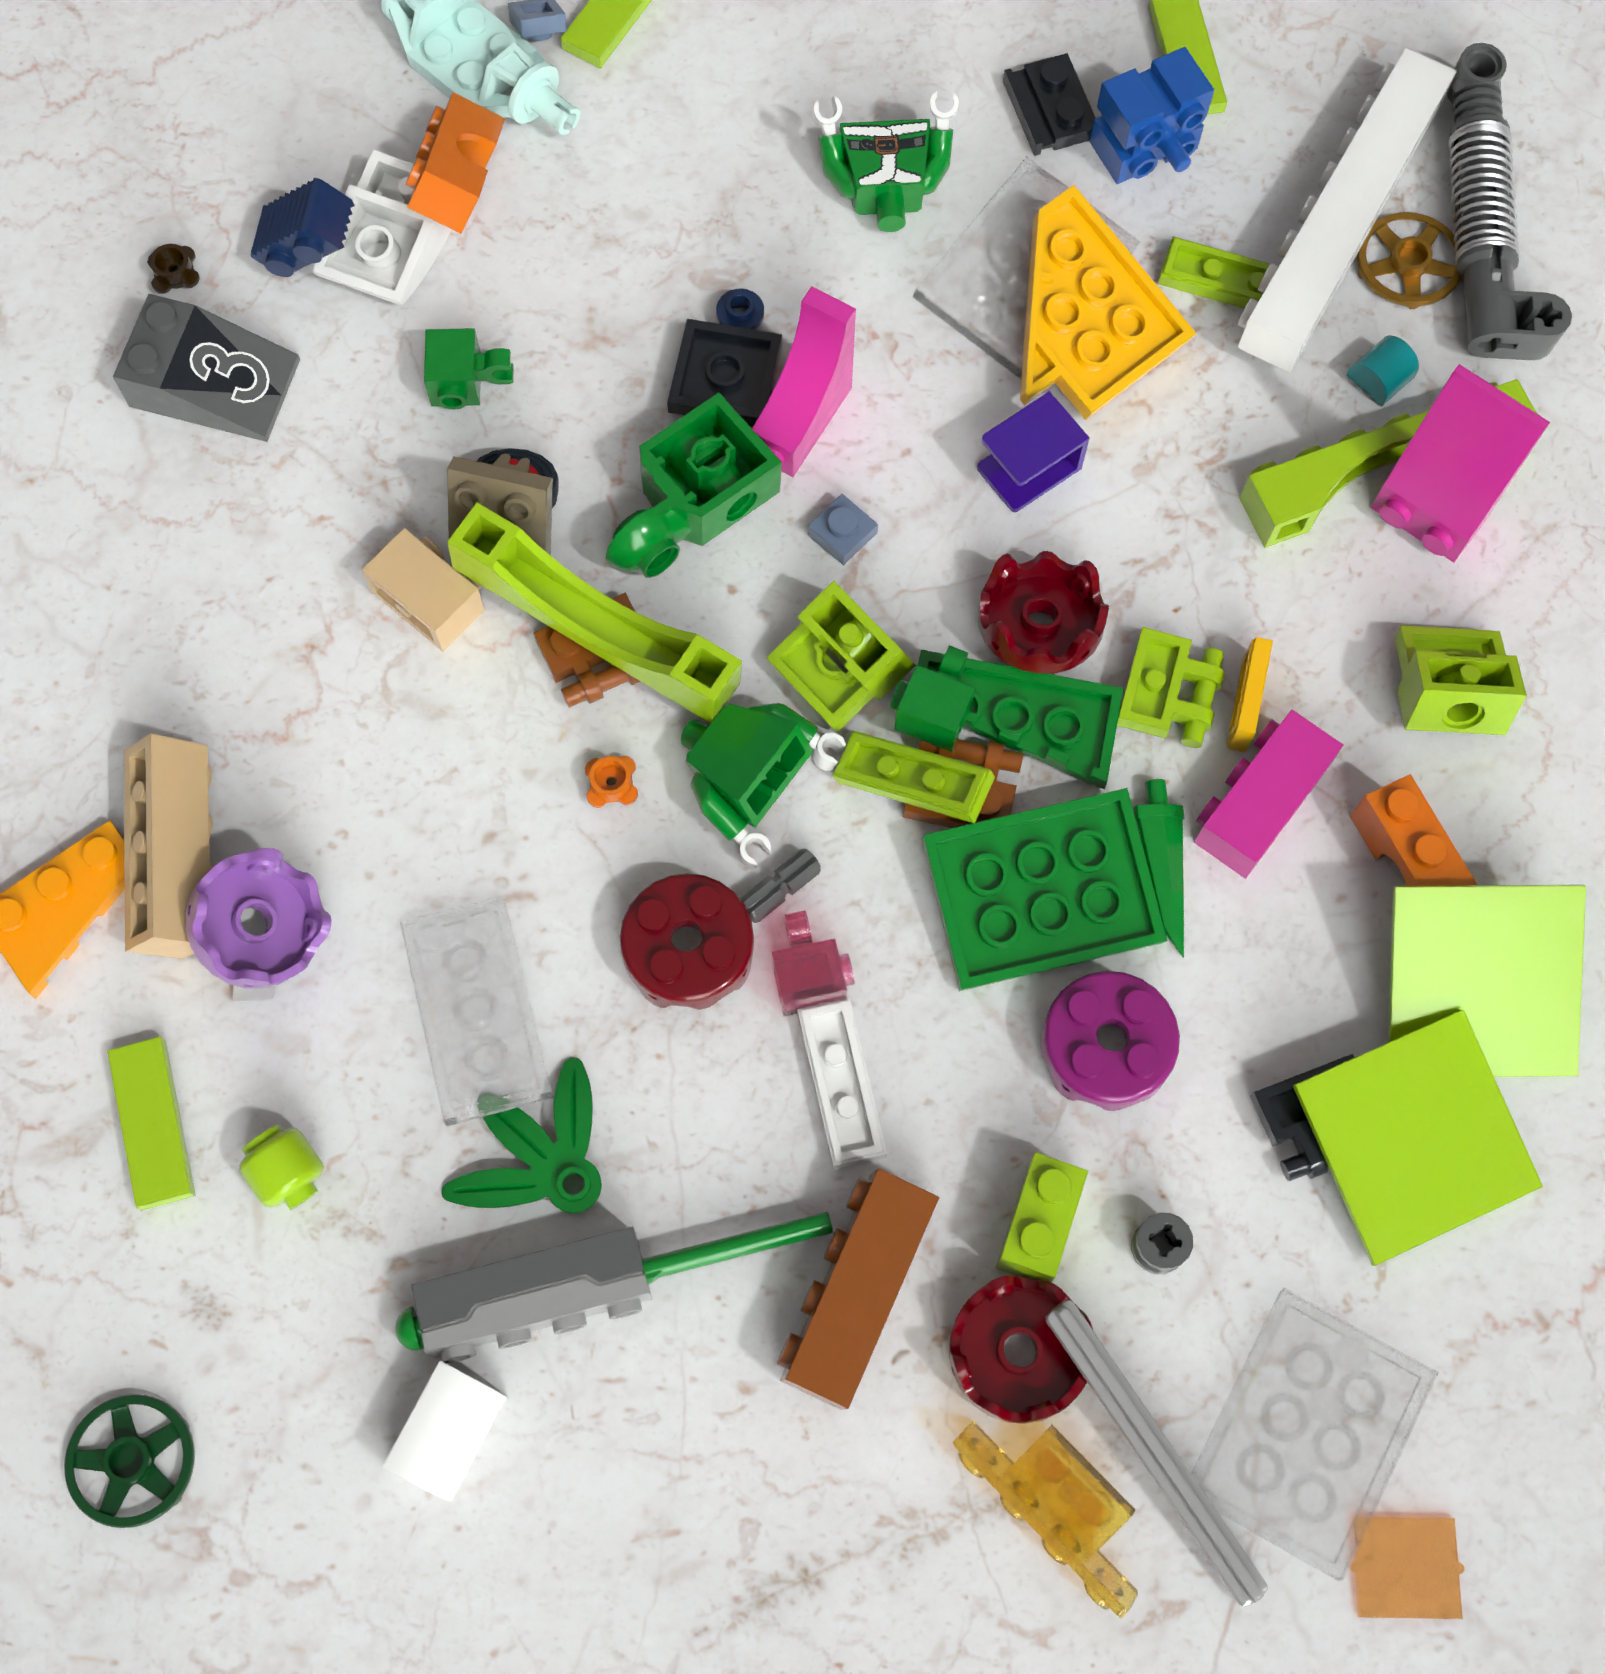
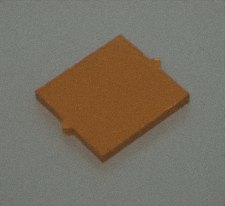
M1352 1517L1355 1561L1349 1564V1568L1356 1576L1358 1617L1463 1619L1459 1574H1462L1465 1568L1462 1563L1458 1562L1455 1518Z

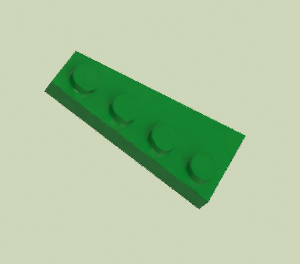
M921 650L918 665L938 673L945 654ZM966 659V667L960 682L975 687L970 712L963 726L964 728L998 743L1005 744V746L1024 753L1029 757L1105 790L1123 693L1122 687L1053 674H1037L1022 671L1011 666Z

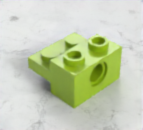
M832 581L797 616L802 623L766 657L837 732L874 696L880 701L916 666L903 650L835 581ZM828 648L849 670L846 674L825 653Z
M1400 625L1395 636V644L1403 678L1397 688V695L1405 730L1506 735L1527 694L1517 656L1506 655L1500 631Z

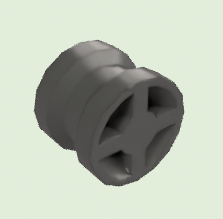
M1157 1213L1149 1216L1135 1231L1131 1240V1251L1135 1261L1144 1270L1152 1274H1167L1176 1270L1190 1257L1193 1249V1234L1189 1225L1181 1217L1172 1213ZM1166 1232H1168L1167 1236L1171 1239V1242L1176 1245L1170 1244L1169 1239L1166 1237Z

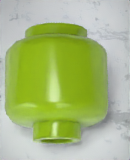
M277 1124L258 1135L242 1148L245 1157L239 1165L240 1174L265 1207H277L285 1202L291 1211L319 1191L313 1182L321 1176L324 1170L323 1162L303 1133L297 1128L283 1130Z

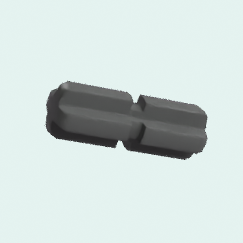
M805 848L799 850L774 870L776 874L773 878L767 876L740 898L745 904L753 923L760 922L784 903L787 893L790 895L795 894L820 873L821 865L809 850Z

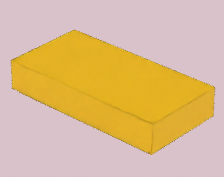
M1255 637L1254 640H1251L1243 657L1226 741L1227 749L1246 752L1256 733L1273 640Z

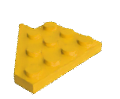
M1073 185L1039 209L1033 218L1020 401L1025 406L1055 383L1081 416L1087 420L1190 342L1197 333L1077 187Z

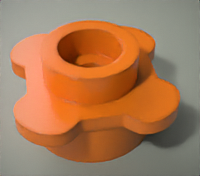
M605 756L588 761L585 766V774L590 780V790L586 794L588 803L595 808H601L606 803L620 802L626 806L633 804L638 797V790L633 786L632 774L636 771L634 760L628 756ZM609 778L616 779V783L613 786H609L606 783Z

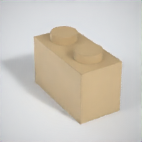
M404 528L361 570L370 591L443 652L485 610L479 593L481 585L443 560L445 558L443 552L429 538L423 536L421 539H417Z

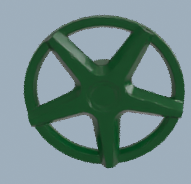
M123 1395L98 1405L78 1424L66 1449L64 1475L72 1500L86 1516L105 1526L132 1528L148 1524L160 1518L181 1501L191 1480L195 1463V1449L190 1426L171 1405L147 1395ZM136 1404L154 1408L164 1414L171 1423L147 1437L141 1438L136 1433L128 1405ZM111 1410L114 1441L107 1449L77 1451L78 1444L88 1427L102 1414ZM180 1438L183 1448V1463L179 1478L174 1486L155 1466L154 1460L161 1452ZM74 1468L105 1472L110 1479L99 1510L91 1506L81 1494L76 1482ZM133 1485H141L162 1500L159 1505L143 1514L132 1517H115Z

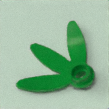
M568 1058L564 1062L557 1081L554 1097L556 1143H553L532 1117L514 1104L490 1094L479 1098L477 1105L488 1128L503 1146L530 1166L531 1169L494 1168L457 1177L442 1187V1197L444 1200L467 1207L505 1208L525 1205L549 1197L555 1207L566 1213L584 1212L596 1203L602 1189L601 1177L597 1168L585 1159L592 1129V1091L587 1072L579 1058ZM570 1175H579L585 1182L583 1190L578 1194L571 1195L563 1189V1182Z

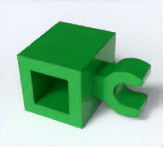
M475 328L426 329L424 383L431 406H441L446 409L455 410L465 406L480 405L481 381H488L498 385H507L514 382V365L511 363L510 349L495 348L481 353Z
M949 645L938 673L916 665L909 682L903 679L899 681L890 703V708L896 710L895 730L950 752L953 751L970 712L975 687L960 682L966 667L965 661L968 657V652Z

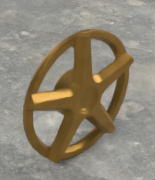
M1400 212L1382 217L1374 223L1357 254L1359 278L1364 279L1366 284L1382 298L1399 305L1408 306L1409 309H1417L1420 306L1439 302L1451 294L1457 287L1461 275L1458 274L1456 265L1453 266L1432 259L1431 246L1441 232L1446 236L1454 249L1455 235L1438 220L1419 213ZM1397 220H1415L1428 225L1417 237L1409 236L1401 239L1389 228L1387 223ZM1376 232L1390 250L1391 255L1388 258L1368 264L1366 257L1367 245L1371 236ZM1392 273L1400 274L1403 280L1405 295L1385 287L1375 276ZM1427 273L1451 278L1440 290L1421 296V276Z

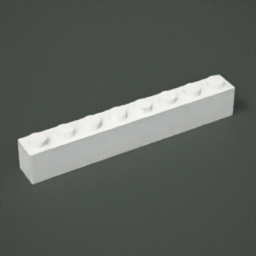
M1408 48L1404 49L1396 65L1387 62L1375 86V90L1380 93L1377 98L1368 95L1356 119V122L1361 124L1358 131L1351 127L1348 129L1337 151V155L1342 157L1340 162L1330 161L1319 181L1317 188L1323 190L1321 195L1317 197L1311 194L1304 205L1298 222L1303 223L1300 231L1291 228L1278 253V256L1284 259L1279 266L1271 263L1258 287V290L1263 292L1259 302L1251 298L1247 303L1237 324L1244 328L1238 345L1239 349L1291 373L1442 105L1457 70Z

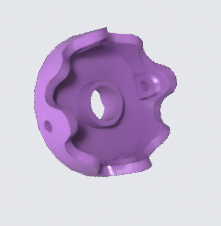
M260 848L220 861L197 882L190 894L186 908V933L190 947L199 962L212 975L228 984L242 988L262 989L278 985L305 970L319 946L327 938L332 921L331 915L322 906L318 885L314 877L287 864L283 860V853L274 848ZM244 909H256L263 914L266 920V929L263 935H252L243 928L241 914Z

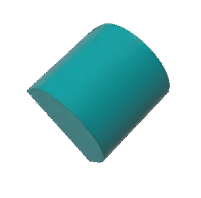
M1388 335L1349 368L1347 376L1383 406L1415 378L1419 370V361L1413 349L1404 340Z

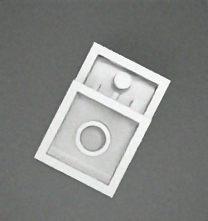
M372 150L357 187L349 184L345 193L346 196L353 200L355 206L350 208L353 214L348 216L351 223L346 225L349 231L344 233L346 236V240L342 241L344 248L315 263L312 270L315 275L403 306L429 272L452 230L407 208L414 189L405 184L414 165L413 163Z

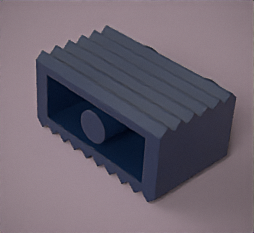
M313 178V181H308L307 185L302 184L301 188L296 187V191L291 190L290 194L285 193L284 197L280 196L279 200L274 199V202H269L268 206L263 205L251 250V257L263 264L270 273L280 277H290L294 272L312 263L320 262L322 258L344 248L342 241L346 240L344 233L349 231L346 225L351 223L348 216L353 214L350 209L355 206L353 200L322 179Z

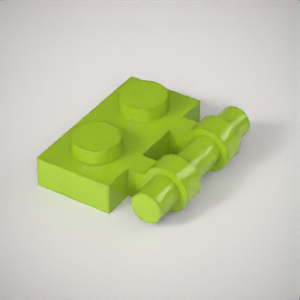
M1142 627L1122 699L1117 726L1166 739L1171 721L1178 722L1185 727L1182 744L1191 748H1200L1205 732L1210 731L1212 728L1215 713L1211 710L1215 691L1222 688L1225 676L1224 670L1221 669L1224 652L1216 648H1206L1202 662L1190 659L1188 655L1192 643L1191 639ZM1182 680L1192 682L1195 686L1191 702L1177 699Z

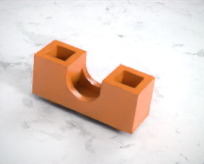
M452 92L445 109L436 105L405 184L414 189L407 208L462 234L480 197L488 172L485 167L497 145L505 118Z
M1411 774L1366 794L1351 813L1350 818L1374 859L1378 860L1386 855L1390 857L1401 871L1407 886L1478 885Z

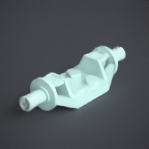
M381 0L382 12L386 18L393 22L409 66L449 98L452 92L503 118L511 117L521 124L531 122L540 116L561 135L570 133L569 128L564 125V122L572 129L576 127L581 112L576 106L571 105L556 93L559 85L557 69L552 64L544 61L537 48L476 0ZM510 86L514 87L511 96L502 94Z

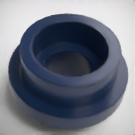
M742 288L730 290L723 294L717 302V320L719 324L756 330L764 319L763 301L751 290ZM739 307L747 308L745 312H735L733 309Z

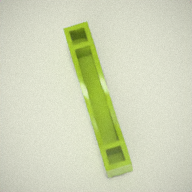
M1518 379L1498 385L1497 382L1490 383L1537 413ZM1430 408L1426 412L1412 417L1409 414H1401L1389 420L1383 427L1367 433L1365 430L1354 431L1343 437L1339 443L1323 449L1320 446L1309 447L1300 452L1294 459L1277 465L1275 462H1268L1255 468L1249 474L1239 499L1264 548L1310 532L1320 512L1340 490L1364 474L1379 467L1397 463Z
M477 502L447 541L453 569L709 723H712L723 707L726 706L740 685L742 660L699 634L679 630L656 622L607 597L556 561L521 528Z

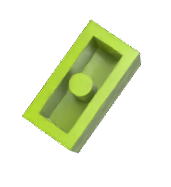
M1037 1152L1034 1153L1025 1172L995 1266L996 1269L1027 1279L1049 1282L1055 1279L1089 1170Z

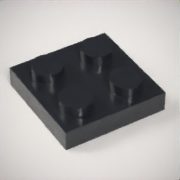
M687 319L667 401L668 413L686 415L717 393H720L750 427H753L772 394L782 349V334Z

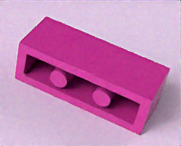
M1292 709L1281 724L1271 719L1254 743L1255 746L1261 749L1252 762H1249L1244 757L1239 761L1225 781L1227 785L1232 787L1222 801L1213 796L1195 821L1202 826V829L1194 843L1245 879L1344 746V744Z

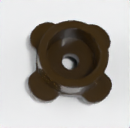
M165 244L155 249L148 257L147 263L154 273L151 285L157 293L166 294L172 288H193L198 284L200 276L193 267V261L196 258L194 250L188 246ZM178 268L176 271L170 272L172 269Z

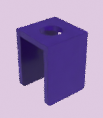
M1049 391L983 434L982 444L991 454L978 463L977 471L1007 507L1016 513L1082 469L1090 437Z

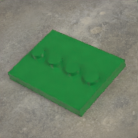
M1128 788L924 834L921 837L959 992L1167 942Z

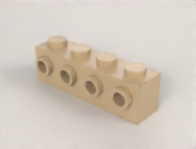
M150 733L124 750L125 952L185 959L195 954L190 947L186 933V908L190 894L197 882L213 868L210 864L209 843L213 821L209 814L208 788L211 783L212 772L208 765V745Z

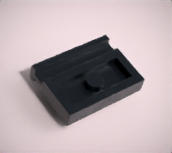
M1068 53L1025 64L1024 69L1012 72L1011 68L1004 70L1003 84L1034 156L1040 155L1041 151L1053 147L1055 151L1090 141L1093 122L1096 117Z

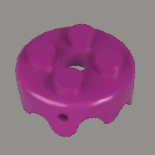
M1114 971L1090 973L1074 980L1061 990L1047 1012L1040 1039L1042 1056L1058 1092L1069 1100L1085 1101L1107 1111L1121 1110L1153 1097L1173 1071L1180 1045L1177 1019L1168 1001L1161 993L1141 978L1128 973ZM1108 1024L1119 1027L1126 1037L1125 1047L1119 1051L1104 1049L1097 1040V1029Z

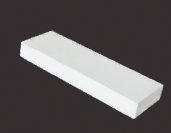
M850 998L797 1009L833 1169L886 1158L887 1151Z

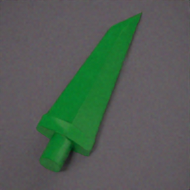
M1153 779L1145 782L1147 804L1136 805L1133 807L1166 936L1184 958V810L1182 805L1168 804L1166 781L1164 779Z

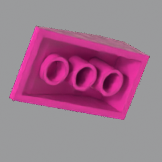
M1459 364L1383 484L1371 508L1378 512L1389 525L1402 528L1422 541L1425 548L1433 554L1444 556L1455 563L1485 523L1550 422Z

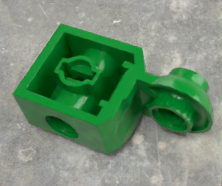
M717 393L639 446L643 494L647 497L652 507L632 513L619 524L613 533V540L607 548L605 559L609 565L616 569L628 572H641L646 578L656 577L668 569L676 560L680 552L677 543L681 540L703 546L780 492L782 461L724 397Z

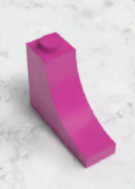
M813 286L810 287L801 301L796 334L780 378L765 408L752 428L782 461L781 471L791 477L795 476L852 389L856 308Z

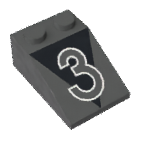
M148 293L113 378L129 407L268 442L300 362V357L298 354L196 305Z

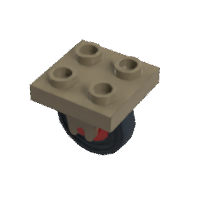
M513 448L492 451L481 456L477 461L453 456L447 468L449 539L477 502L521 528L551 556L552 508L556 505L559 488V478L553 464L540 454L529 450Z

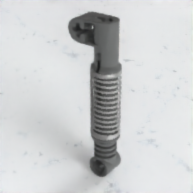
M1474 43L1466 47L1454 68L1457 72L1447 92V98L1453 104L1455 122L1454 127L1450 130L1448 149L1451 160L1449 167L1451 168L1450 177L1452 178L1450 185L1452 186L1451 195L1453 196L1451 203L1454 215L1456 270L1463 278L1467 349L1470 354L1483 358L1540 360L1550 354L1570 326L1572 313L1565 300L1555 294L1515 291L1513 271L1518 267L1520 249L1517 240L1519 234L1517 232L1518 224L1515 212L1517 206L1515 204V178L1512 166V133L1507 120L1502 116L1501 79L1506 72L1507 62L1503 53L1495 46L1487 43Z

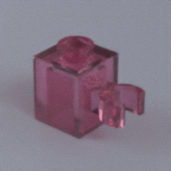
M806 910L785 914V928L790 948L772 952V968L783 1017L797 1014V1009L846 999L847 986L855 984L849 954L839 955L835 938L816 943L812 942Z

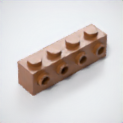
M880 1168L870 1174L868 1180L862 1177L858 1178L846 1204V1208L854 1211L846 1231L839 1228L835 1230L823 1257L824 1260L831 1262L824 1281L820 1283L813 1280L802 1303L800 1311L808 1315L799 1336L793 1333L789 1334L778 1357L777 1365L785 1368L779 1381L840 1410L849 1409L940 1198L939 1196Z

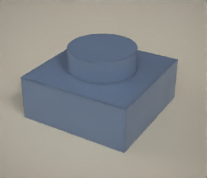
M524 0L508 3L509 21L522 38L532 41H543L551 38L554 33L567 32L565 12L555 0Z
M844 494L838 496L808 525V535L843 566L878 533V524Z

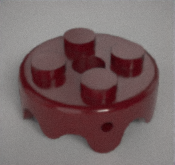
M1042 551L1028 562L1017 563L1012 554L1007 553L997 560L981 591L978 625L985 644L994 655L1006 664L1022 671L1037 674H1054L1070 670L1084 663L1096 651L1103 637L1109 605L1103 602L1100 593L1099 574L1097 568L1090 561L1084 560L1078 565H1071L1062 561L1051 551ZM1035 612L1047 613L1054 619V622L1047 625L1037 624L1029 618V615Z
M690 873L670 875L650 884L629 905L622 920L619 936L621 956L629 977L643 996L653 1005L660 1008L668 1006H683L697 1010L709 1008L729 993L740 989L746 982L751 969L754 933L752 920L747 908L733 890L722 882L705 875ZM684 926L696 928L703 936L700 945L691 951L677 949L671 942L676 930Z
M1013 1275L1002 1276L990 1281L973 1294L957 1315L950 1334L949 1343L952 1373L962 1393L972 1405L986 1415L1008 1423L1028 1424L1043 1421L1066 1409L1087 1384L1077 1366L1046 1323V1315L1055 1306L1071 1300L1060 1287L1049 1281L1019 1278ZM1077 1306L1081 1314L1084 1316V1318L1092 1328V1324L1088 1316ZM1013 1335H1023L1029 1338L1035 1347V1358L1026 1367L1014 1366L1005 1357V1341Z

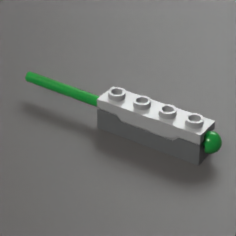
M827 1211L647 1258H642L637 1234L632 1226L411 1284L416 1311L412 1306L405 1309L399 1315L395 1324V1334L398 1341L407 1349H425V1352L433 1358L441 1356L442 1362L446 1364L476 1356L475 1347L497 1341L499 1349L525 1344L532 1341L530 1332L553 1326L554 1334L578 1330L587 1326L586 1317L607 1311L609 1319L627 1317L642 1311L641 1302L652 1300L649 1284L660 1277L833 1233L830 1216Z

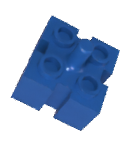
M1186 47L1152 60L1150 69L1138 73L1136 68L1102 82L1097 108L1102 116L1094 119L1089 143L1116 184H1120L1133 177L1135 179L1145 177L1155 169L1159 159H1163L1165 163L1169 162L1176 172L1186 170L1191 164L1189 156L1198 149L1204 128L1202 122L1208 114L1214 88Z

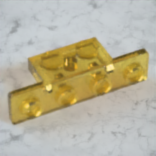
M972 1421L952 1442L959 1451L958 1455L962 1464L976 1477L985 1478L999 1492L1004 1508L1017 1520L1026 1521L1042 1537L1043 1547L1056 1562L1061 1565L1068 1564L1084 1581V1588L1087 1594L1098 1606L1106 1610L1111 1609L1119 1618H1122L1131 1609L1138 1591L1099 1549L1133 1516L1136 1509L1053 1424L1013 1462Z

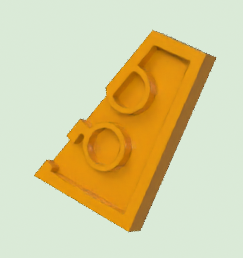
M110 820L0 894V952L27 992L35 999L48 985L45 980L62 959L68 960L80 944L77 941L96 917L104 916L125 890L124 838Z

